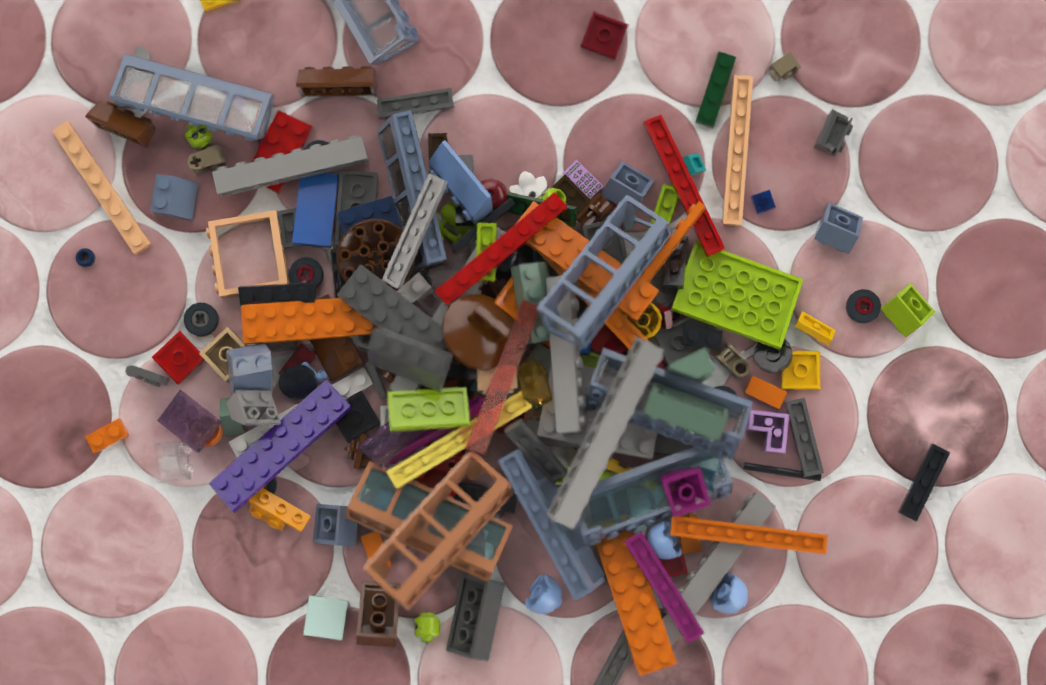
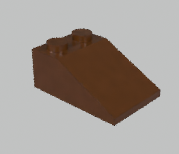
M362 581L356 644L396 647L399 602L376 582ZM387 583L394 590H398L401 587L399 583Z

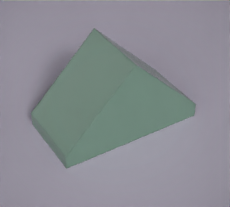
M230 398L220 399L219 418L225 436L231 437L244 434V424L236 422L230 417L226 404Z

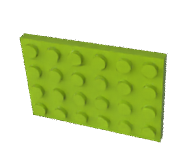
M695 240L686 265L684 288L678 289L671 310L780 350L804 279L727 251L706 257L700 242Z

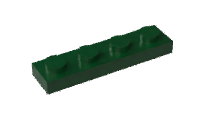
M718 51L695 123L710 128L714 127L736 56Z
M508 192L506 194L507 200L509 198L515 202V206L507 213L522 216L533 201L539 205L544 200ZM567 205V209L557 218L569 227H574L576 225L577 207Z

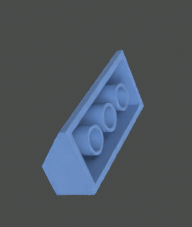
M443 141L428 161L430 167L428 172L448 182L444 193L448 192L451 195L453 204L456 207L460 206L463 210L462 214L467 221L471 220L476 225L493 212L491 195L450 145Z

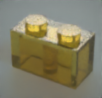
M531 359L517 367L521 391L525 401L538 408L552 400L546 369L542 365Z

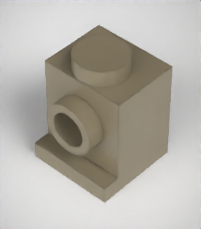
M789 52L771 64L769 74L774 81H779L782 78L786 80L793 73H798L801 66L792 53Z

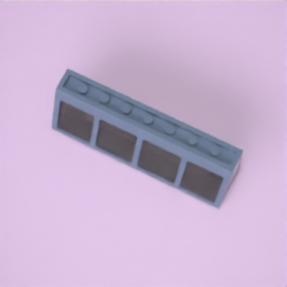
M411 110L391 115L377 129L397 214L403 230L427 179ZM436 212L415 256L412 275H415L417 272L423 273L449 266Z

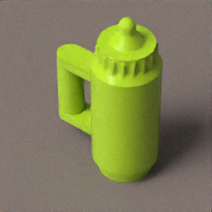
M450 202L440 211V214L443 216L442 218L445 220L441 225L443 236L453 244L475 227L456 226L455 205ZM447 223L460 232L457 237L445 228Z

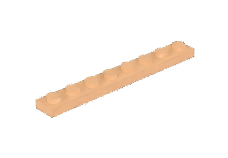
M734 75L722 225H742L753 85L752 76Z
M66 121L52 130L132 252L137 255L152 245L70 122Z

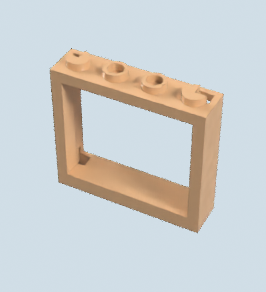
M276 210L208 221L209 227L206 228L208 239L211 238L212 245L209 246L210 256L214 258L212 272L217 277L215 291L221 298L237 297L239 292L238 287L226 289L216 229L219 227L270 219L279 280L255 285L290 283Z

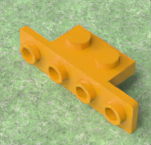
M264 488L248 501L250 503L248 512L253 517L262 519L270 527L280 531L287 524L295 530L302 532L311 517L309 514Z

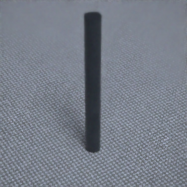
M744 462L743 470L821 481V474L803 477V473L800 470Z

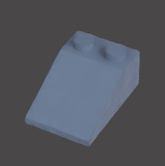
M264 343L226 350L231 396L236 390L271 391V351Z

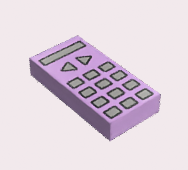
M577 160L563 172V175L566 174L590 199L603 188V185Z

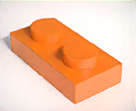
M118 418L85 436L93 454H96L128 437L129 433L121 418Z

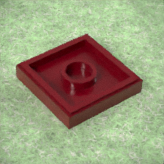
M593 11L580 48L615 60L629 24Z

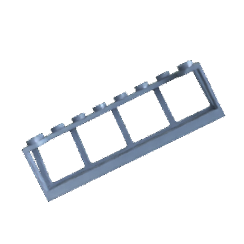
M626 195L618 203L612 214L607 217L601 228L596 231L590 242L585 245L579 256L574 259L568 270L563 273L557 284L551 288L546 298L540 302L537 310L546 331L585 349L672 235L669 222ZM633 206L654 219L655 223L652 224L637 218ZM637 222L650 229L641 241H637L620 230L619 226L621 225L625 230H630ZM614 233L635 246L618 270L596 257ZM592 261L613 275L596 299H593L574 286ZM569 290L591 304L575 326H571L559 318L557 309L558 304ZM557 324L570 332L573 337L554 329Z
M520 449L499 459L498 462L575 601L604 583L607 578L589 545H585L578 525L575 524L572 529L552 520L547 515L559 491L555 483H551Z

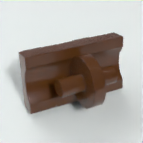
M598 193L579 213L576 220L582 225L597 223L613 205Z
M361 434L358 449H356L357 441L352 440L350 447L345 446L344 450L349 451L348 459L353 460L355 453H357L353 467L355 469L361 470V468H366L369 461L373 463L374 458L364 457L366 449L376 451L378 441L368 438V435Z

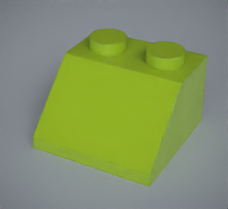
M911 283L880 308L884 315L896 326L897 331L903 334L905 338L920 328L935 313L934 309Z

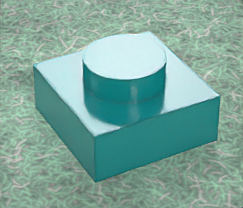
M699 153L683 158L690 175L706 171Z

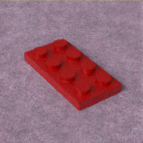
M278 110L252 162L256 158L265 157V159H268L277 153H284L285 155L291 153L294 149L303 148L313 127ZM285 182L265 188L280 194Z

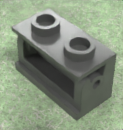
M832 109L825 120L814 148L832 156L842 152L846 144L843 140L846 135L849 136L853 128L851 124L853 118L848 121L847 116Z

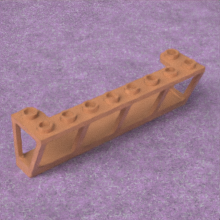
M470 450L448 472L443 481L435 486L431 494L422 500L420 506L407 517V520L394 531L393 535L380 546V549L374 556L367 560L362 568L381 588L404 608L409 610L514 494V489L473 450ZM484 472L496 482L478 502H474L457 485L465 476L470 480H475ZM454 490L472 506V509L451 532H448L430 514ZM427 520L445 538L425 561L420 562L403 544ZM399 549L418 568L398 590H394L384 581L390 572V567L386 562Z

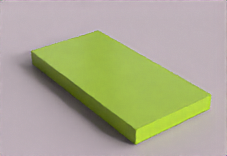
M466 387L445 388L441 392L435 389L387 392L390 431L470 426Z

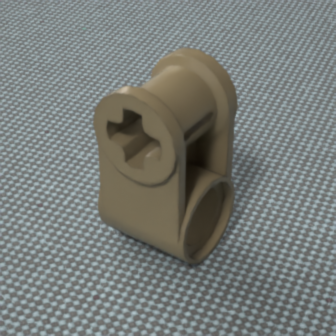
M214 145L191 154L187 159V164L194 173L202 174L225 166L226 160L220 145ZM197 160L199 161V166H198V167L195 166V164H196L195 161H197Z
M727 343L726 347L719 354L714 355L718 363L726 368L735 378H744L749 373L750 366L748 362L730 343ZM736 365H743L745 373H737L735 370Z

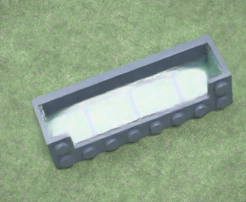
M693 447L600 480L597 487L593 489L589 503L582 510L581 518L578 522L585 545H596L601 542V539L607 537L612 539L619 536L621 532L635 531L640 525L645 524V526L654 524L657 519L671 518L673 515L659 478L661 474L676 469L700 467L710 502L716 498L722 500L729 497V494L732 493L733 482L724 459L712 452Z

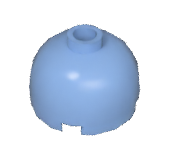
M667 519L654 524L650 528L647 542L658 558L668 560L681 556L682 551L681 545L677 546L676 539H679V537L669 535L671 522H667Z
M726 573L722 579L723 581L712 592L710 601L714 605L713 608L725 614H734L747 604L748 591L747 586L740 578L731 573Z
M544 574L545 576L540 575L533 582L529 589L532 594L530 598L526 597L525 601L526 608L538 614H548L555 608H559L562 603V591L559 583L547 574Z

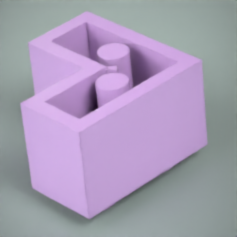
M751 410L745 430L764 432L762 452L784 454L786 452L789 414Z

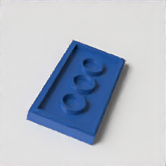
M321 173L300 178L292 245L331 248L339 174Z

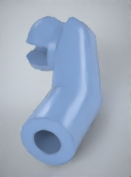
M307 362L301 364L314 371L318 383L324 382L323 380L328 376L323 369L317 373Z

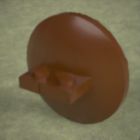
M367 219L352 226L342 237L337 251V264L343 279L347 282L361 264L382 280L404 230L395 223L384 219ZM415 258L413 260V263L409 269V272L405 278L403 285L407 282V280L412 274ZM386 283L388 286H390V287H391L392 289H394L395 291L398 290L397 288H395V287L391 286L390 284Z
M481 294L463 296L447 309L442 321V336L448 351L461 364L475 370H490L501 366L513 354L517 344V328L514 319L494 304V298Z

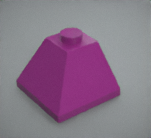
M700 467L676 469L659 475L673 517L711 505Z

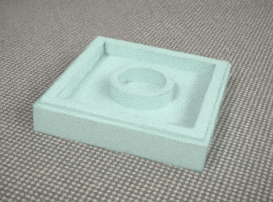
M310 595L303 635L343 640L348 601Z

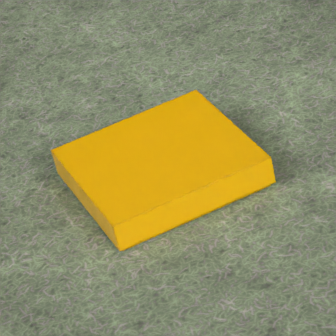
M792 351L793 355L790 365L781 372V389L820 390V351Z

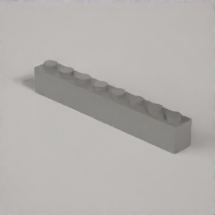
M353 135L347 137V140L344 141L332 140L328 142L329 144L323 146L315 144L306 150L299 148L285 155L284 153L274 154L272 158L265 159V157L256 158L251 163L239 162L235 164V167H219L217 171L212 172L216 192L221 198L367 163L369 161L362 136Z
M562 276L546 278L547 295ZM569 290L558 304L557 309L559 318L571 326H575L579 321L577 318L579 304L575 293ZM557 324L554 329L573 337L570 332ZM550 333L557 434L586 433L587 418L584 416L586 400L582 391L585 383L584 378L581 376L583 360L580 357L579 350L582 347Z

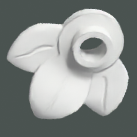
M524 171L519 177V184L510 186L509 190L511 193L525 196L535 194L534 198H538L547 189V181L544 176L535 179L531 173Z

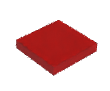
M181 331L175 334L152 356L177 385L181 384L205 361L199 354L200 351Z

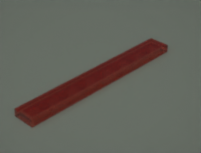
M522 300L466 445L467 449L485 454L539 312L537 308L539 305Z

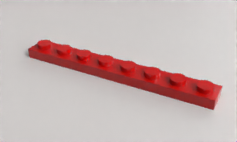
M662 114L644 121L643 124L688 216L687 211L692 204L696 205L699 201L704 204ZM705 207L704 212L692 227L706 257H710L724 251L725 246Z
M554 192L435 290V293L449 307L565 211L567 205Z

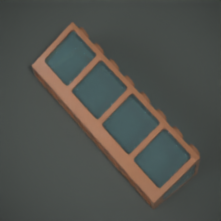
M369 461L347 507L345 518L390 538L394 531L407 520V517L420 506L422 500L427 498L434 489L421 485L415 480H410L396 489L387 474L388 469L380 464ZM447 496L430 516L444 529L451 532L472 509V506ZM492 517L449 565L488 582L513 526L504 520ZM425 520L404 544L430 555L444 540L445 536L430 522Z

